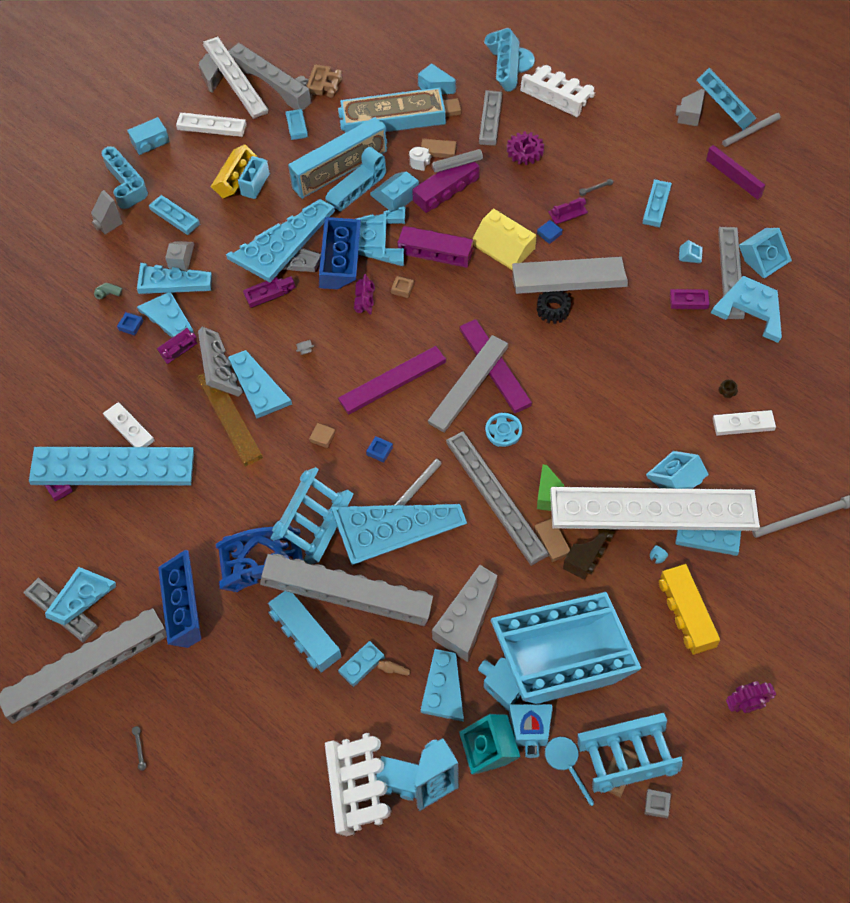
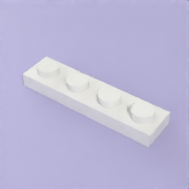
M180 113L176 127L177 130L243 137L246 120Z

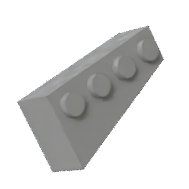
M479 565L432 629L434 641L451 652L456 653L457 656L467 662L497 587L496 574Z

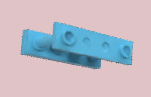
M316 467L305 470L301 475V482L281 520L274 525L272 529L274 533L270 538L274 541L284 536L305 550L306 556L303 561L310 565L320 561L337 528L331 508L327 510L306 495L310 485L332 500L333 504L331 507H347L354 495L349 490L335 493L315 479L319 470ZM301 502L323 516L324 521L320 527L297 512ZM292 519L314 533L315 539L313 543L309 544L287 529Z
M664 713L578 734L577 744L580 752L588 751L590 753L597 774V778H593V792L600 791L604 793L612 790L614 787L663 775L673 776L681 771L682 757L672 759L662 734L666 730L667 724ZM647 735L654 736L663 759L662 762L650 764L641 737ZM627 740L633 742L641 767L628 770L619 745L620 742ZM607 745L611 746L619 772L606 775L598 752L599 747Z

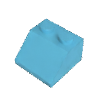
M407 171L397 173L373 190L370 196L391 212L399 210V207L405 206L413 200L412 189L419 185V181Z
M765 228L739 245L745 262L762 278H766L792 261L780 228Z
M673 451L646 475L654 484L662 489H693L701 484L703 479L709 474L699 455Z

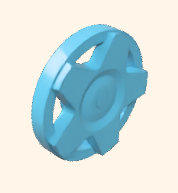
M498 413L487 421L485 432L488 440L493 445L506 447L519 441L522 435V425L514 415ZM506 418H509V419H511V420H513V421H512V422H508V421L506 420ZM497 419L496 424H491L494 420ZM519 429L518 435H516L514 432Z

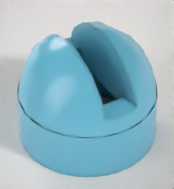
M656 545L650 552V559L654 560L656 558L655 563L657 564L662 563L668 557V553Z

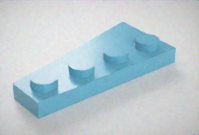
M141 263L137 291L138 294L211 291L212 274L211 272L190 269L186 272L175 267L164 269L160 265L150 267L146 263Z
M246 350L228 357L256 419L292 405L291 399Z

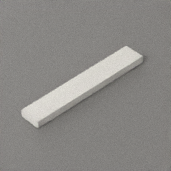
M219 37L204 41L203 46L252 118L267 114V107Z

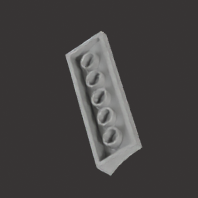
M622 257L512 263L513 284L516 294L628 287V279L625 274Z

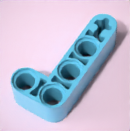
M506 28L488 34L484 43L492 54L498 55L497 81L505 91H511L517 85L519 40L511 29Z
M104 148L102 156L105 165L121 183V185L114 189V196L118 206L122 209H127L145 199L148 192L142 177L116 148Z
M372 147L366 148L362 153V165L327 193L325 200L338 211L344 210L384 177L386 173L385 157Z

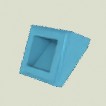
M688 240L680 246L679 260L701 263L702 247Z

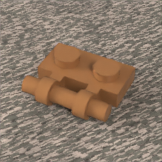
M314 65L306 87L309 88L311 94L323 95L324 91H328L327 96L332 98L338 90L337 85L342 79V71L337 69L335 72H331V68L328 66Z

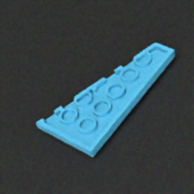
M319 199L302 209V212L295 217L292 215L283 224L280 225L278 223L256 236L255 240L251 243H244L234 253H227L226 257L233 263L271 282L324 224L325 217H330L334 213V206Z
M460 504L331 507L351 565L467 524Z

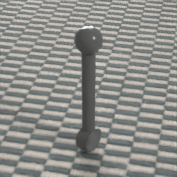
M608 179L606 182L588 189L582 188L579 190V194L585 196L587 192L606 185L611 186L613 180Z
M135 726L132 728V734L136 739L139 758L138 769L143 771L147 765L143 760L139 736L141 729Z

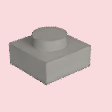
M648 789L644 814L668 818L671 793Z

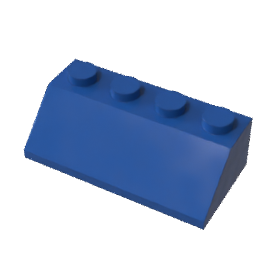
M325 217L319 270V288L339 289L356 280L360 219Z
M184 550L159 566L158 570L167 643L188 648L201 640V632L189 551Z

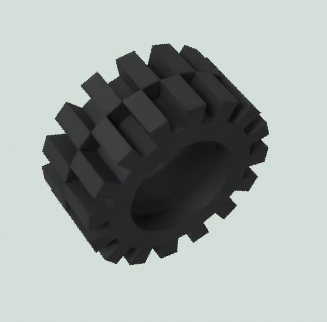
M564 291L540 293L537 300V312L541 320L547 319V323L553 321V324H556L557 320L559 323L563 319L566 320L570 314L571 299L568 297V294H563ZM557 303L561 307L558 309H551L547 307V304Z

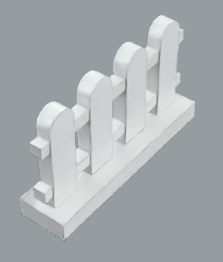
M547 65L541 68L537 67L536 73L533 76L525 74L522 77L520 91L576 117L581 114L582 106L586 105V100L589 97L593 98L595 95L592 85L581 87L579 86L580 81L578 79L572 78L568 81L565 79V73L557 72L553 74L551 73V67ZM560 84L564 85L561 89L557 88ZM574 91H578L576 95H572Z
M369 733L362 734L363 739L353 742L346 739L342 740V744L333 740L325 743L336 833L344 836H350L355 834L354 831L362 830L361 825L375 822V825L383 824L382 819L388 818L391 813L390 807L383 803L380 804L379 796L387 792V785L382 781L376 780V774L384 769V763L378 758H373L372 753L380 748L381 742L377 737L370 736ZM365 754L366 761L356 764L352 763L353 757ZM368 776V784L356 787V779ZM372 799V806L359 809L358 802Z

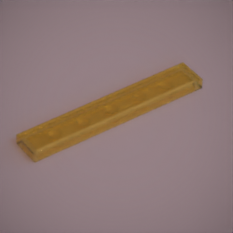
M205 373L198 375L197 379L244 466L262 459L260 450L228 393L206 385Z

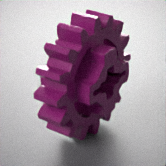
M524 131L522 135L518 132L516 137L512 135L511 140H508V157H512L513 162L518 160V164L522 162L525 165L528 162L534 164V160L539 161L540 156H543V140L538 139L539 135L532 136V132L526 134Z
M752 682L736 688L737 692L728 696L726 702L731 712L743 710L744 713H750L751 711L764 708L766 706L765 703L769 702L770 699H774L776 693L771 683L767 684L765 682L760 685L758 682Z

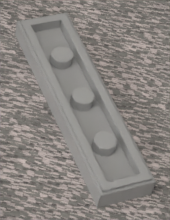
M485 91L479 136L480 145L496 146L502 92Z
M37 578L23 592L25 596L45 612L59 595L40 578ZM82 613L65 626L62 625L82 643L98 628L94 622Z

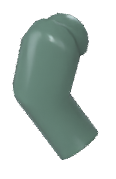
M104 283L95 289L94 296L97 299H102L110 293L120 296L122 288L110 283Z

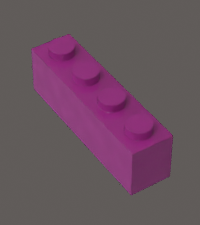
M471 162L437 172L412 189L413 201L426 213L435 209L439 204L450 199L457 192L462 191L467 185L475 182L479 178V165L476 162Z
M403 226L398 240V248H404V255L468 268L473 253V240Z

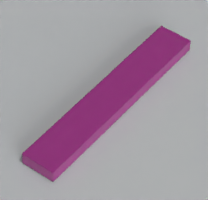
M476 319L460 326L461 333L477 356L489 340L488 336ZM501 357L489 372V376L515 414L530 407L532 402Z
M434 346L338 397V400L349 415L446 363V358L437 346Z

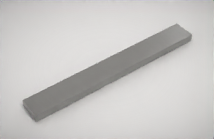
M462 431L447 439L446 444L529 564L532 566L548 557L549 553L465 433Z

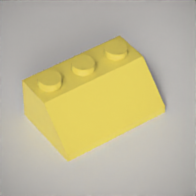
M495 209L482 219L472 239L473 246L511 270L512 263H522L536 247V234Z

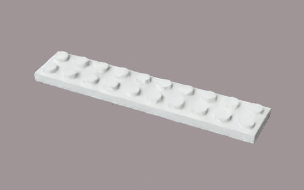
M551 487L552 528L758 531L760 528L755 490Z

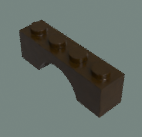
M597 529L598 536L593 541L586 544H573L564 560L563 569L584 580L588 574L592 575L597 567L595 563L597 558L603 557L607 548L605 544L607 541H612L616 531L614 529Z

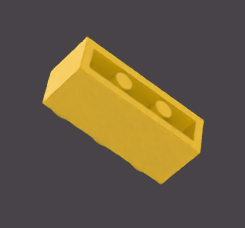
M245 144L234 149L210 187L222 198L235 194L239 187L238 179L247 166L246 164H248L252 156L257 157V155Z

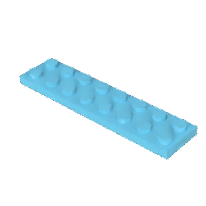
M34 447L29 483L30 485H191L194 449L193 447Z

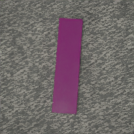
M714 145L709 148L706 160L757 200L762 197L765 188L764 183Z

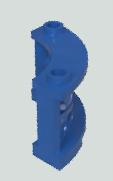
M290 525L287 528L297 536L301 533L300 529L292 528ZM273 527L256 528L232 536H225L223 540L216 543V549H219L222 580L219 581L220 589L238 592L248 586L259 583L258 579H261L265 562L264 565L258 566L254 560L245 558L258 543L272 549L275 553L271 555L280 554L286 559H289V556H293V560L300 559L303 561L301 548L291 542L292 550H284L288 547V542L282 543L280 540H290L283 536V538L272 541L270 538L274 533L272 531ZM229 552H231L233 558L237 559L230 561ZM245 564L251 565V568L245 569Z

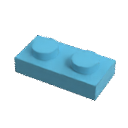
M369 641L338 671L354 687L379 664V660L382 661L385 657Z

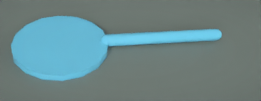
M566 737L552 739L545 748L547 762L557 770L569 769L588 803L593 806L594 802L572 767L578 759L577 746Z

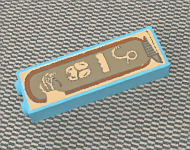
M440 87L340 100L341 108H338L339 118H343V120H340L341 131L345 130V133L374 117L384 123L386 126L385 132L446 124L445 108Z
M374 117L288 164L293 190L302 199L362 165V153L368 147H372L380 154L387 151V139L384 123Z

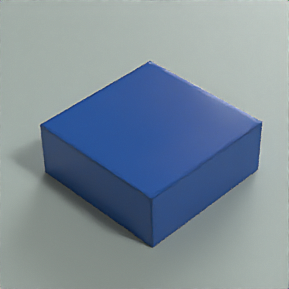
M549 220L537 229V234L550 244L562 235V229Z
M125 312L117 328L119 331L135 336L144 321L142 317Z
M375 436L366 454L384 463L393 449V444Z

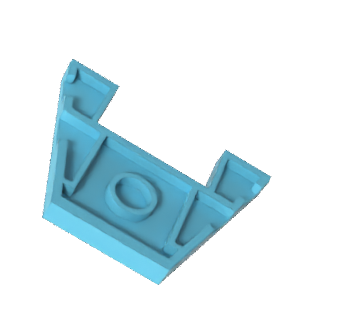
M405 206L399 207V210L392 212L390 210L384 211V214L374 216L372 214L357 218L361 220L358 255L404 266V248L386 249V224L405 223Z
M743 276L711 311V314L726 320L733 306L767 322L763 337L777 343L782 338L778 291Z

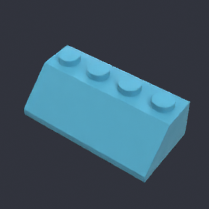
M444 739L429 742L422 751L414 782L419 811L458 788V762Z

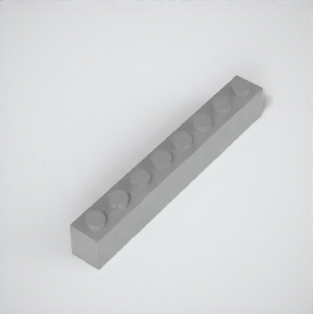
M280 554L267 555L260 585L421 626H425L428 621L433 596L428 595L425 591H412L402 585L392 586L382 580L373 581L362 575H349L343 570L326 569L323 565L306 564L300 559H286Z
M152 608L151 610L141 612L133 620L125 621L115 630L103 633L97 640L85 643L79 650L65 654L61 660L44 666L41 671L34 675L24 677L16 685L4 688L0 693V706L5 717L13 724L166 638V630L155 610Z

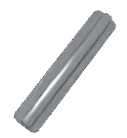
M480 149L433 162L432 167L434 172H440L481 160L483 154Z

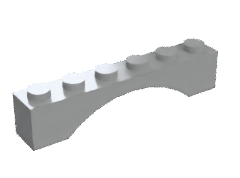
M238 43L228 51L243 74L248 73L263 79L293 109L304 110L311 104L309 88L242 44Z

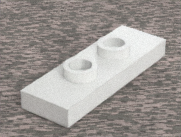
M119 402L103 413L104 417L133 447H147L154 442V438Z
M772 410L713 416L716 436L774 431L776 428Z

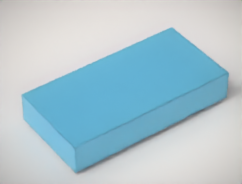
M302 109L286 111L291 140L307 138Z

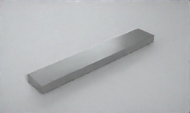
M719 227L718 230L723 297L742 278L737 227ZM732 306L727 319H744L745 312Z
M493 335L490 337L429 418L428 424L445 433L507 350V342Z

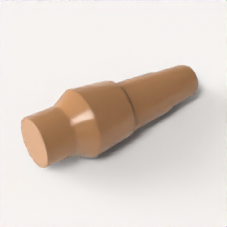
M379 660L377 668L385 673L393 674L394 672L407 676L410 673V670L390 661Z

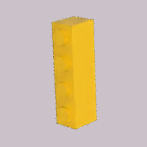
M684 564L662 571L659 586L661 591H665L667 595L668 607L675 613V622L678 629H682L684 634L683 640L687 649L690 648L694 655L716 648L720 638L687 565Z

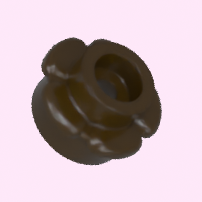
M725 380L719 387V393L726 398L736 396L738 393L737 384L733 380Z

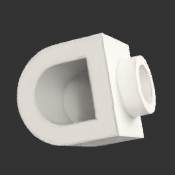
M415 147L409 152L410 166L424 171L426 165H429L431 160L429 149Z

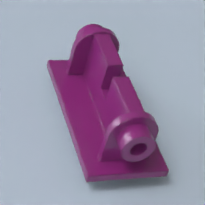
M581 197L571 201L569 204L565 203L554 206L553 209L548 211L556 225L588 212L584 207L586 201Z
M364 274L363 279H359L356 282L355 295L357 297L355 298L354 309L357 313L367 310L369 314H372L375 286L366 274Z
M186 328L156 349L166 364H168L196 345L197 337Z

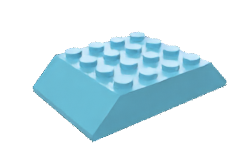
M607 592L491 618L492 625L524 701L538 704L612 685L641 669Z

